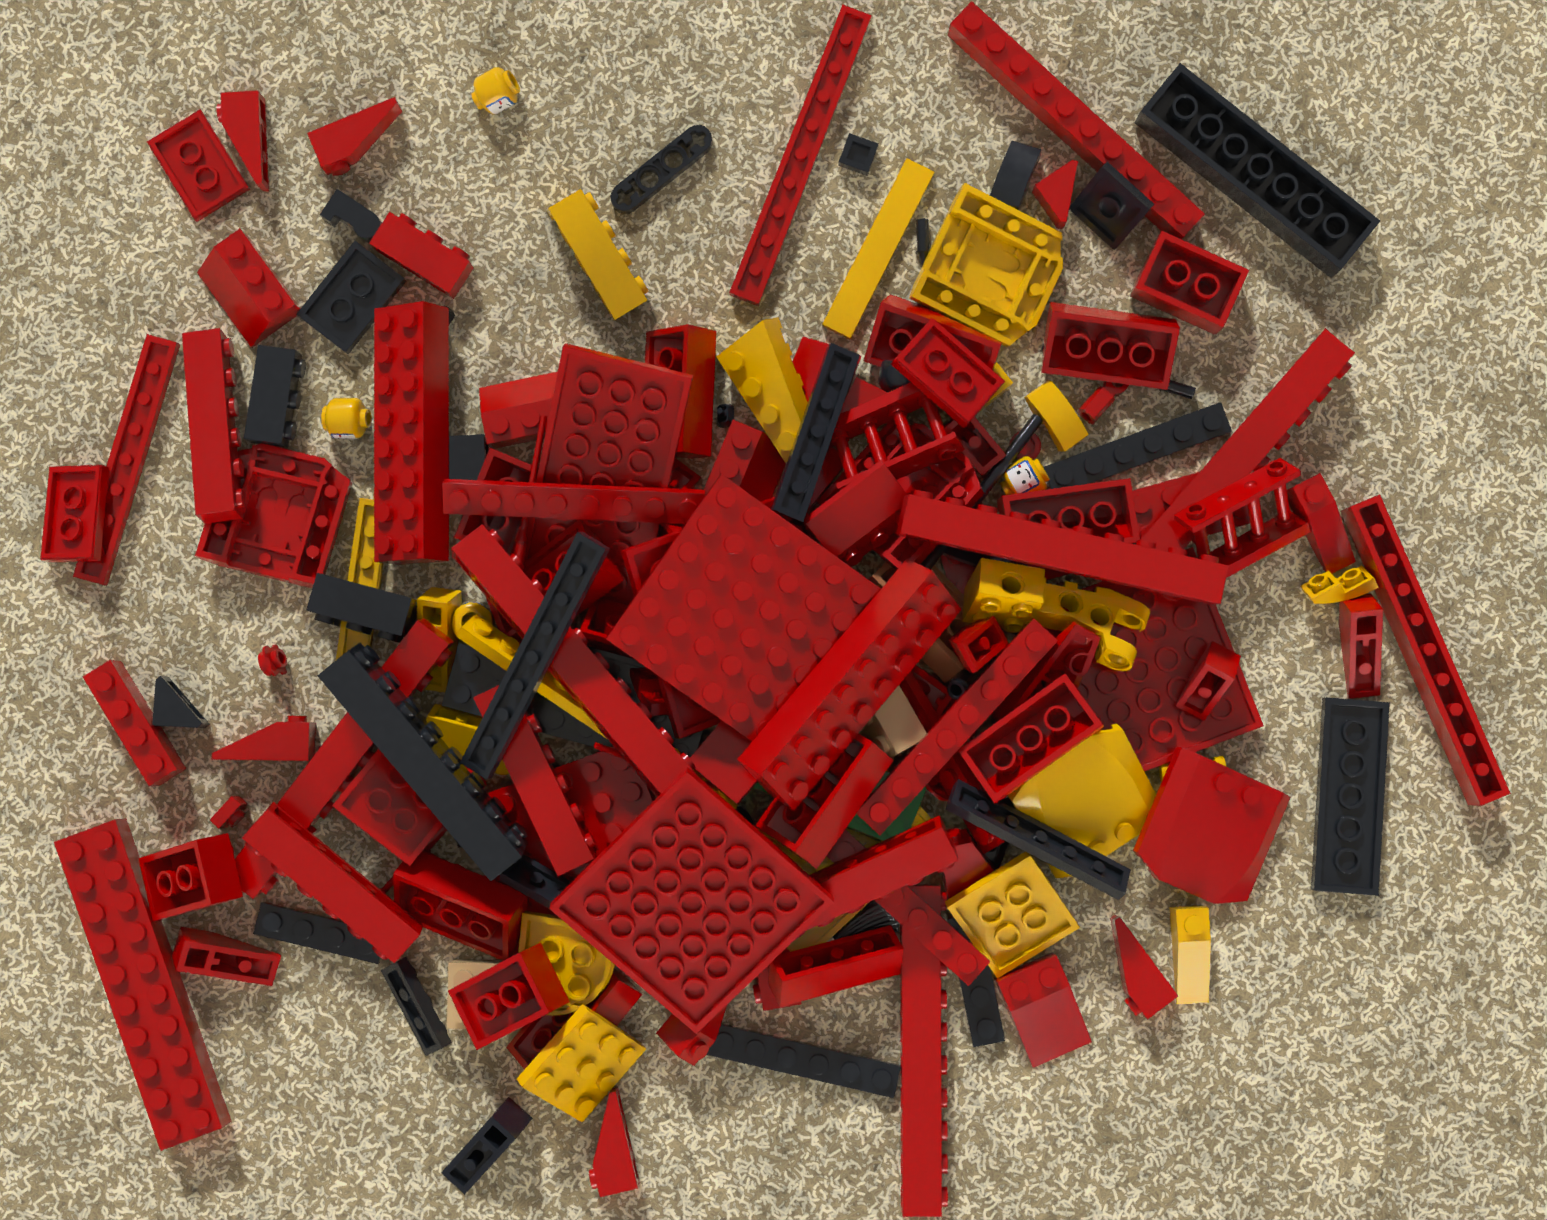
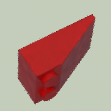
M541 942L448 990L476 1050L570 1002Z
M1053 952L1019 966L999 978L994 977L1033 1068L1092 1042L1071 986L1057 955Z

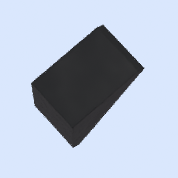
M159 676L156 679L152 725L207 728L210 725L170 677Z

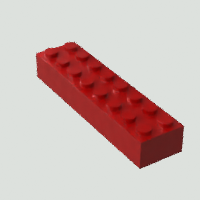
M426 301L375 308L374 562L395 565L449 561V514H443L442 482L444 479H449V308Z
M906 559L737 760L771 796L792 810H795L962 610L935 573L920 564Z

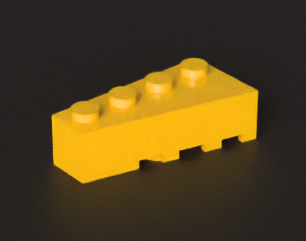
M579 189L549 207L547 213L557 223L560 234L566 244H568L570 249L572 248L582 270L590 278L592 286L613 320H616L646 302L647 298L644 294L649 291L641 277L638 275L634 278L628 267L632 265V262L623 248L617 250L611 240L616 235L607 220L601 222L595 211L599 207L591 193L588 192L584 195L583 191Z
M779 317L762 320L716 357L786 463L808 402L802 389L804 384L800 374L796 373L790 357L792 356L789 344L784 341L780 330L782 325Z

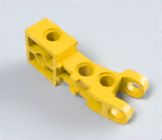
M981 558L964 589L962 622L973 623L994 615L1000 628L1010 633H1018L1032 618L1044 628L1062 632L1075 621L1101 638L1095 652L1097 663L1117 671H1128L1134 663L1137 653L1136 648L1132 644L1110 635L1112 626L1116 622L1125 627L1142 631L1146 627L1150 610L1141 602L1111 589L1096 587L1094 592L1078 589V583L1065 581L1063 586L1047 584L1045 569ZM1062 607L1067 608L1070 612L1065 611Z

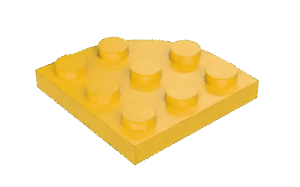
M531 911L522 913L518 953L541 942L570 1001L546 1015H564L575 1012L582 1004L586 1006L598 997L608 984L615 964L558 916Z

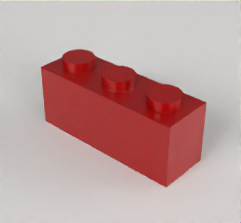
M389 212L369 244L378 253L454 299L474 269L468 260L470 256L456 246L452 250L442 244L444 240L430 230L424 233L415 228L417 223L407 215L401 213L398 217Z

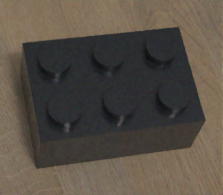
M317 573L306 611L315 613L314 620L340 627L341 621L347 622V629L371 635L372 629L378 631L377 637L400 643L417 621V600Z

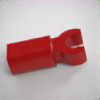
M1103 381V387H1098L1078 409V414L1089 424H1095L1115 401L1114 396L1123 394L1129 385L1123 384L1121 387H1115L1112 382Z

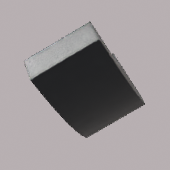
M1011 141L990 196L1019 210L1029 189L1030 179L1039 162L1041 149Z

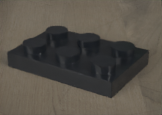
M354 241L296 315L346 354H349L374 323V309L386 307L405 284L406 280L357 241Z

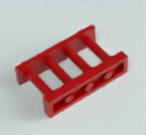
M908 383L841 413L829 448L836 446L847 478L836 483L838 491L865 472L863 471L858 474L848 444L849 439L865 433L875 464L882 460L896 480L939 461L950 460L957 453L965 450L955 432L947 435L936 404L913 383ZM923 407L935 440L917 448L906 416L908 413ZM894 420L905 453L887 460L877 428Z
M1282 458L1269 462L1266 466L1174 514V519L1193 532L1198 559L1200 554L1219 557L1218 563L1229 565L1226 578L1310 533L1309 523L1290 511L1286 483L1301 476V470ZM1274 490L1277 516L1263 523L1259 498ZM1247 505L1251 529L1237 537L1233 512ZM1220 519L1225 543L1210 552L1206 526Z

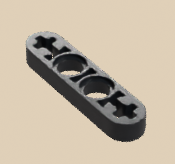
M694 125L688 128L616 185L610 195L614 209L621 214L634 212L707 154L712 147L710 131L702 125ZM696 134L698 137L706 136L703 139L704 146L700 147V145L696 144L689 149L692 156L688 158L685 149L680 144L684 143L687 148L693 142L692 135ZM668 154H680L683 158L682 164L677 168L668 167L665 163V158ZM646 172L655 173L658 176L657 184L649 188L643 186L640 181L642 175ZM635 181L643 195L639 197L636 191L630 197V205L627 206L625 203L619 205L620 199L618 194L623 192L627 195L632 192L634 188L631 183Z

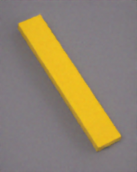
M906 158L822 324L823 327L849 340L851 339L934 175V171Z
M360 498L347 581L380 589L384 563L374 562V500ZM341 621L336 660L360 642L364 647L366 645L371 647L374 629H372L371 635L347 629V622Z

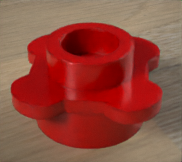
M276 644L272 645L271 648L264 646L262 652L258 655V663L263 673L267 676H277L278 673L286 674L287 658L285 653Z

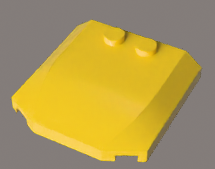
M964 183L945 216L912 287L909 299L998 340L1005 347H1009L1037 325L1062 272V232Z
M1112 724V729L1097 731L1021 785L1015 792L1010 793L1008 797L1014 808L1104 856L1109 855L1140 835L1156 793L1123 729L1118 724ZM1045 862L1055 878L1073 877Z

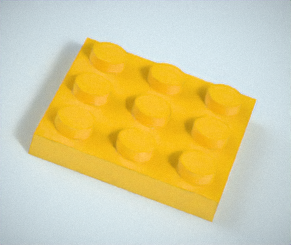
M1026 851L945 901L948 910L973 945L990 960L988 966L997 978L1080 928L1077 920L1035 859Z
M582 1004L516 1080L526 1090L578 1121L583 1122L644 1053L646 1048L639 1040Z

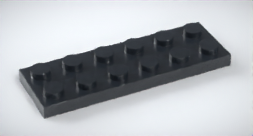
M1322 698L1311 890L1379 896L1390 702Z

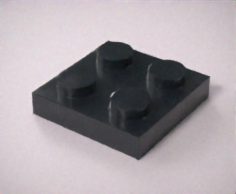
M1106 162L1070 205L1069 210L1115 250L1155 204L1109 162Z

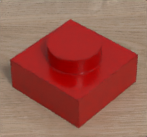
M239 795L231 796L213 815L210 821L218 829L227 828L228 826L233 828L244 818L246 813L242 810L248 803Z

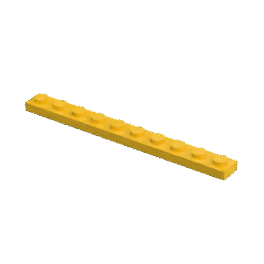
M476 614L460 628L456 635L457 638L506 671L520 646L516 639L507 636L495 628L491 622ZM547 670L537 692L606 738L550 671ZM693 769L696 775L734 809L737 808V804Z

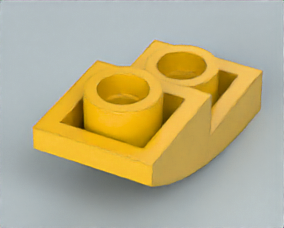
M1051 380L1046 381L1024 397L1032 413L1038 415L1043 420L1042 424L1046 426L1058 451L1066 452L1089 435L1068 400Z
M1361 565L1345 571L1338 578H1335L1328 570L1323 574L1313 576L1300 587L1314 604H1327L1359 597L1377 589L1378 585L1374 577Z

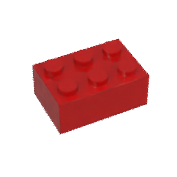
M1161 231L1151 247L1130 293V297L1216 335L1224 328L1249 270Z
M228 833L193 840L138 858L152 921L190 913L243 897L241 880L238 876L234 859V850Z

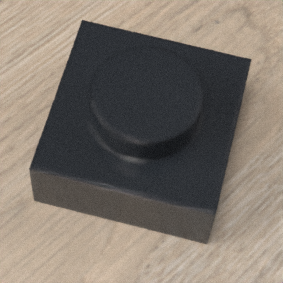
M849 133L838 166L868 176L879 143Z

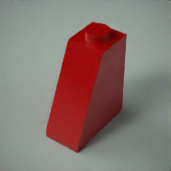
M952 828L947 830L956 847L959 861L954 863L952 868L942 872L947 900L997 869L988 856L983 854L967 829Z

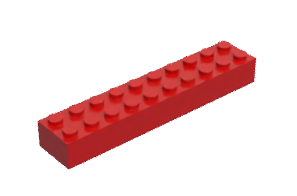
M114 819L55 841V848L160 1151L225 1127L232 1121L181 974L175 969L172 959L173 951L162 919L152 921L138 860L140 856L127 819Z

